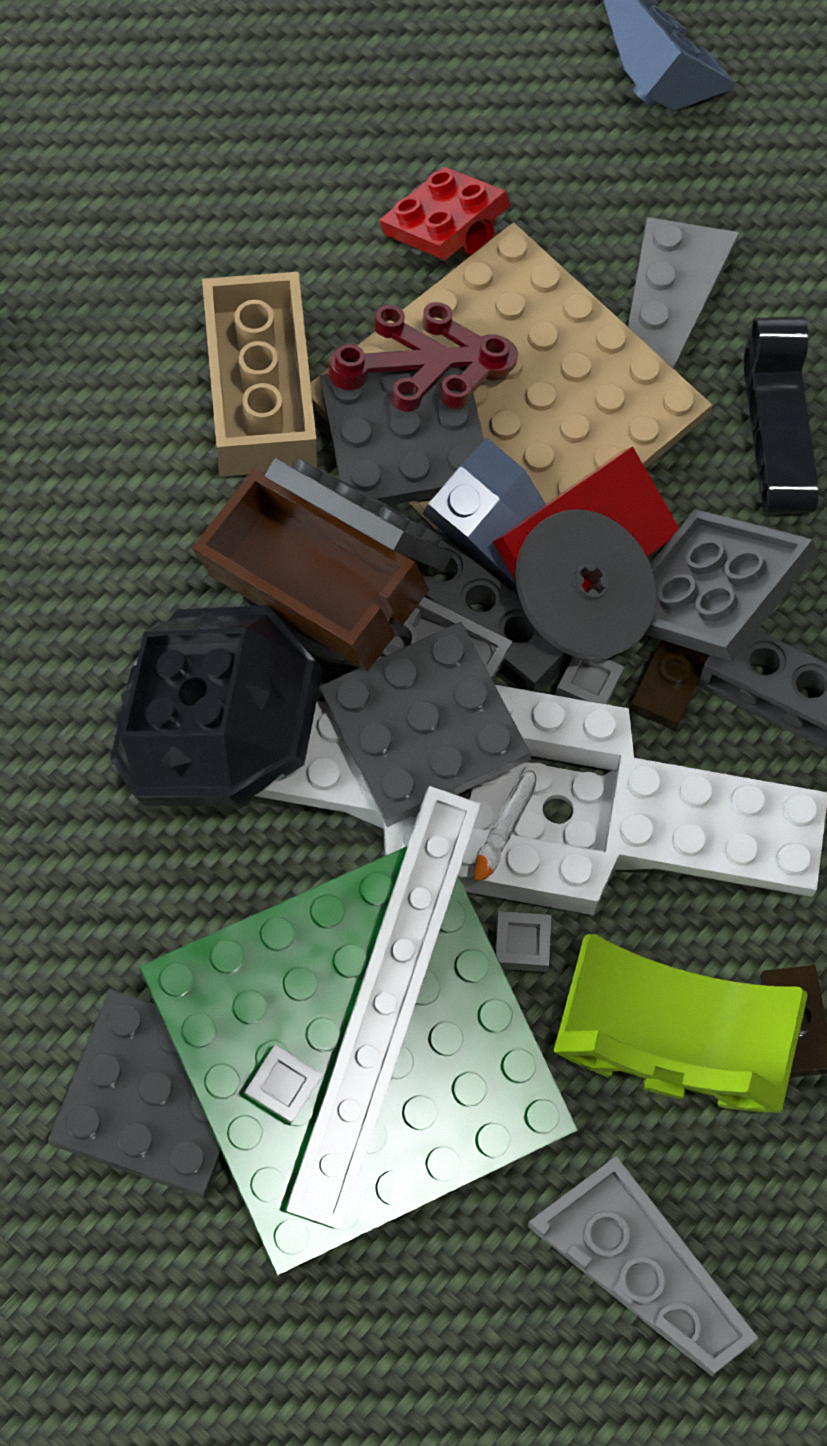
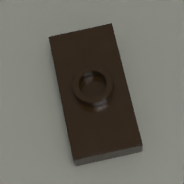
M661 640L629 711L676 731L710 655Z
M809 965L763 970L760 975L762 985L800 987L807 992V1001L790 1078L827 1074V1022L816 966Z

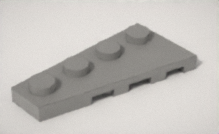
M647 217L628 328L675 370L688 344L690 335L705 309V304L720 278L723 267L735 247L739 232Z
M617 1156L528 1222L527 1227L709 1375L713 1376L759 1339Z

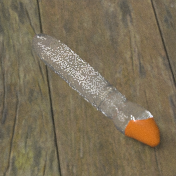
M528 770L518 778L489 832L485 845L478 850L473 872V879L475 881L487 879L497 869L501 853L512 836L535 790L536 774L534 771Z

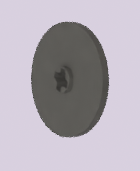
M573 509L549 516L536 525L523 541L516 561L517 592L527 618L545 640L569 655L593 660L616 656L635 645L643 637L651 624L655 611V578L645 552L624 527L600 513ZM585 576L592 582L588 588L589 592H586L581 586L584 583Z

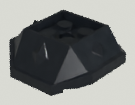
M268 605L177 609L167 622L143 633L138 658L131 666L127 688L121 694L123 705L110 759L134 797L144 806L240 805L263 791L281 774L287 776L305 765L323 669Z

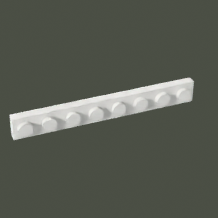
M429 786L426 790L285 1210L287 1212L336 1229L342 1228L481 806L480 803Z

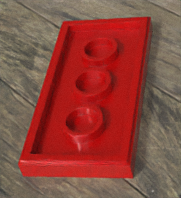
M632 446L615 455L492 542L516 581V561L526 536L536 525L558 512L573 509L588 510L609 517L624 527L636 539L647 557L672 539L679 527ZM585 576L584 583L581 586L586 592H589L588 588L592 582Z

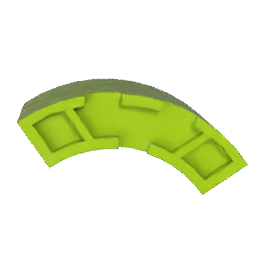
M587 934L583 938L553 1052L608 1078L612 1076L613 1071H622L643 1078L645 1080L642 1089L660 1095L684 1100L685 1092L688 1090L716 1097L719 1099L718 1106L721 1108L782 1113L807 1001V992L800 987L746 984L691 973L639 956L596 934Z

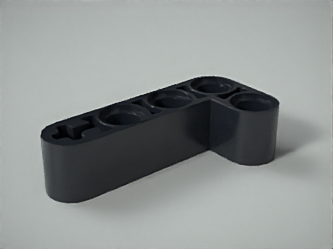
M803 316L754 318L744 351V379L761 503L765 514L815 512L818 505V479L802 378V369L808 352V326Z

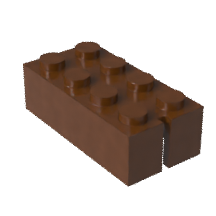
M255 468L192 547L211 577L259 606L268 605L280 619L367 672L395 636L391 624L395 622L402 627L429 591L415 561L390 549L265 477V474Z

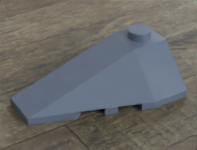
M603 0L624 70L636 84L633 88L634 93L646 104L654 107L658 102L675 111L730 91L736 84L704 47L700 46L698 49L683 35L687 30L677 20L672 19L667 13L658 8L657 0Z
M486 438L438 491L422 514L473 558L485 564L507 587L517 589L516 581L492 541L546 503L526 470L491 440Z

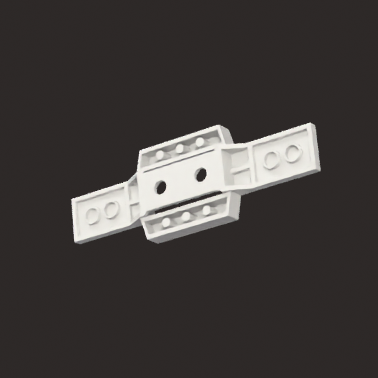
M495 685L531 756L612 771L604 776H600L592 772H578L550 767L542 763L525 762L470 788L471 796L469 800L480 803L481 806L458 873L466 892L594 915L614 870L661 869L787 893L814 896L818 883L827 809V792L634 758L629 708ZM320 701L316 703L305 765L287 776L281 774L263 791L254 795L345 812L381 827L384 833L385 856L408 846L419 814H414L389 827L386 826L326 703ZM551 799L565 800L571 806L573 815L565 823L556 824L550 822L544 816V804ZM477 855L486 856L490 868L494 871L487 879L481 881L473 879Z

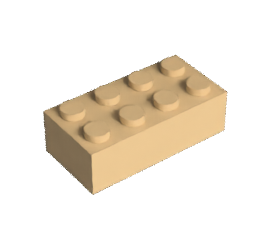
M299 272L202 279L219 477L247 475L254 468L261 473H266L274 458L292 466L297 457L317 467L316 430Z

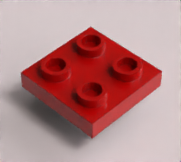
M443 167L431 174L427 181L409 196L398 201L393 209L379 219L384 235L445 261L456 251L471 256L495 236L493 220L511 205L505 190Z

